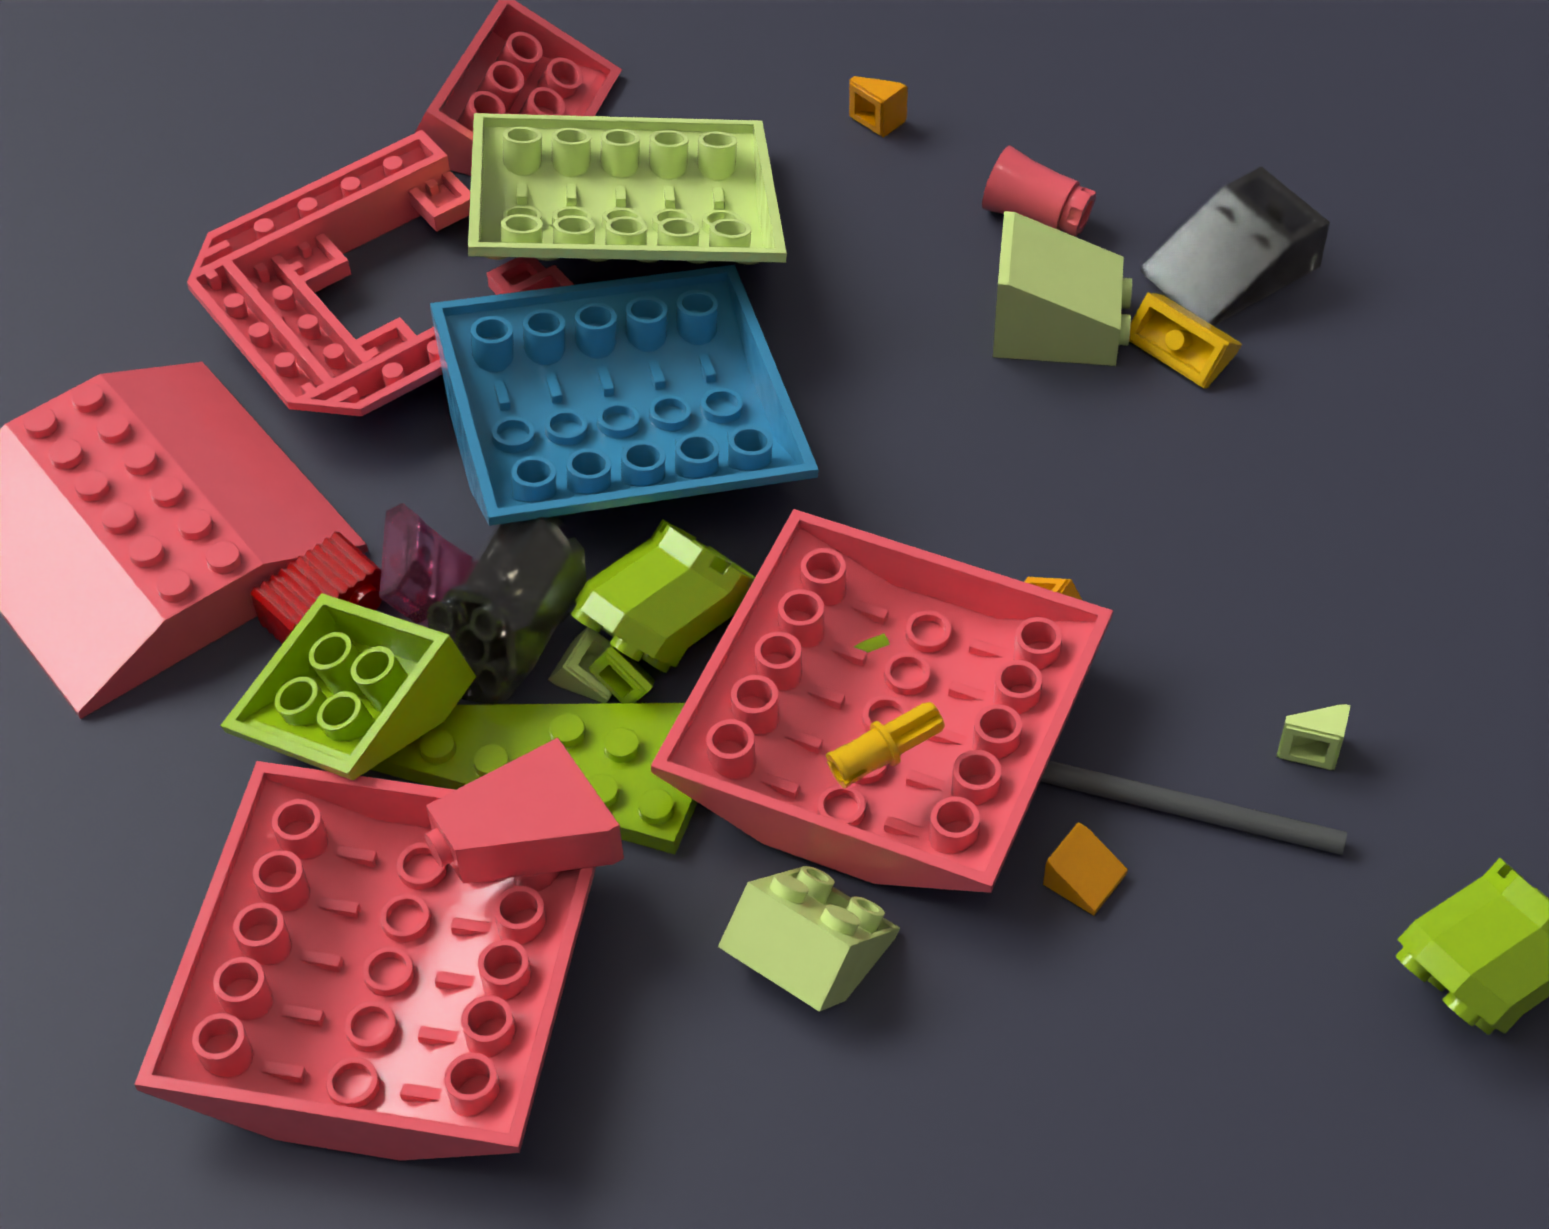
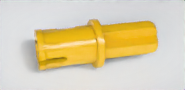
M932 702L922 703L885 725L875 721L871 723L870 731L862 734L850 743L826 754L828 766L837 782L846 789L876 769H880L887 764L891 766L898 765L901 762L900 755L942 732L945 728L944 720L937 707Z

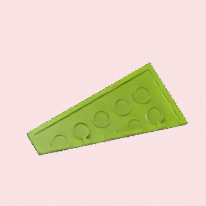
M685 703L456 705L443 723L370 769L428 786L457 790L532 750L559 738L620 825L621 840L671 854H676L697 805L695 800L651 773V764Z

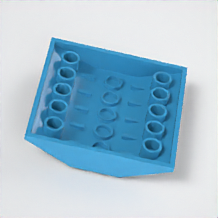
M735 265L430 303L453 428L470 491L489 526L818 478V466Z

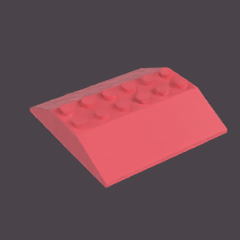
M203 362L99 374L11 420L0 429V614L80 719L257 617L250 594L253 587H260L262 581H269L272 574L278 575L281 568L286 569L290 562H296L298 556H305L307 550H313L316 544H322L324 539L331 538L334 532H340L362 553L368 552L367 544Z
M793 509L653 760L651 773L760 843L864 881L881 885L991 893L1112 619L1113 610ZM883 633L890 643L888 646L868 653L854 648L860 642ZM932 702L937 707L945 723V728L942 732L900 755L901 762L896 766L887 764L880 769H876L846 789L837 782L827 763L826 754L828 752L834 751L870 731V725L875 721L885 725L922 703Z
M256 761L134 1085L138 1091L278 1141L399 1161L520 1153L596 867L463 884L450 863L443 867L439 866L424 836L425 833L432 830L426 805L455 791V789L359 776L355 780H350L329 771Z

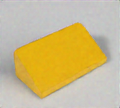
M1147 292L1130 325L1129 341L1206 389L1234 358L1242 346L1241 342L1173 300L1156 293Z

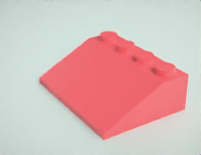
M498 0L428 107L415 133L423 130L448 156L450 171L471 176L474 113L595 116L622 69L515 0Z

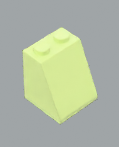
M1004 211L993 357L1116 366L1118 346H1128L1131 315L1121 314V308L1130 309L1132 278H1123L1124 257L1016 212Z

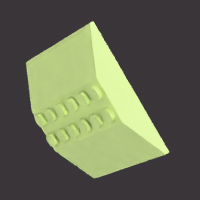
M474 113L468 256H480L494 260L508 257H530L545 261L558 258H580L595 262L609 259H631L646 263L659 260H681L696 264L709 261H731L746 265L759 262L786 263L787 252L763 121Z

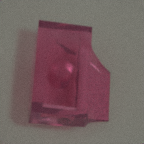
M401 503L387 510L379 598L416 624L429 619L440 608L468 602L470 600L472 556L445 540L405 504Z

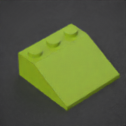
M321 593L220 726L228 734L347 779L355 780L443 723L472 684L476 675L449 634Z

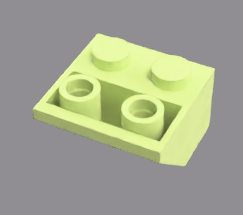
M802 866L749 881L718 947L820 1012L846 1001L895 940L900 927L883 918L885 915L884 910L874 902L857 896L851 898L833 887L835 881L825 872L814 867Z

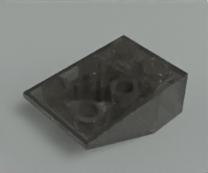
M1261 166L1227 184L1217 192L1141 266L1140 272L1174 302L1215 326L1321 267L1330 222Z

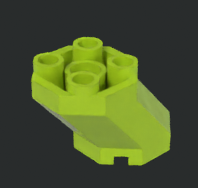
M662 519L650 539L585 583L575 599L577 605L571 615L596 632H600L602 629L613 638L610 644L623 654L638 662L642 658L655 668L667 673L670 666H677L691 645L736 613L755 576L711 546L707 547L698 542L696 537Z
M1501 858L1482 877L1416 919L1397 939L1403 945V948L1395 956L1421 981L1430 982L1441 992L1447 988L1449 993L1442 999L1443 1002L1470 1026L1476 1025L1487 1035H1490L1495 1029L1506 1033L1523 1014L1549 997V898L1534 886L1532 887L1523 879L1524 877Z

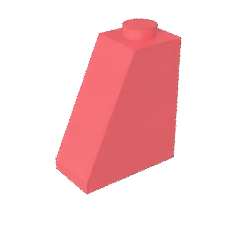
M559 738L426 805L432 828L431 831L424 834L427 845L439 866L443 867L450 863L463 884L613 865L624 859L620 825Z

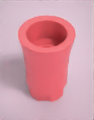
M1009 145L1000 154L991 171L982 199L983 210L1004 214V211L1016 212L1057 230L1077 236L1079 233L1081 234L1088 222L1095 204L1096 192L1080 186L1079 181L1055 172Z

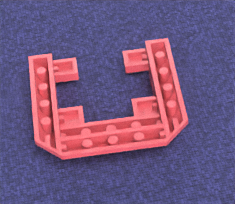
M420 130L208 232L187 281L189 291L288 409L364 416L443 374L434 327L416 335L399 317L355 339L315 292L351 275L349 261L343 254L420 216L437 232L469 216L470 190L450 171L448 156L423 130ZM516 257L487 272L489 288L496 295L574 285L555 265L545 268L536 258Z

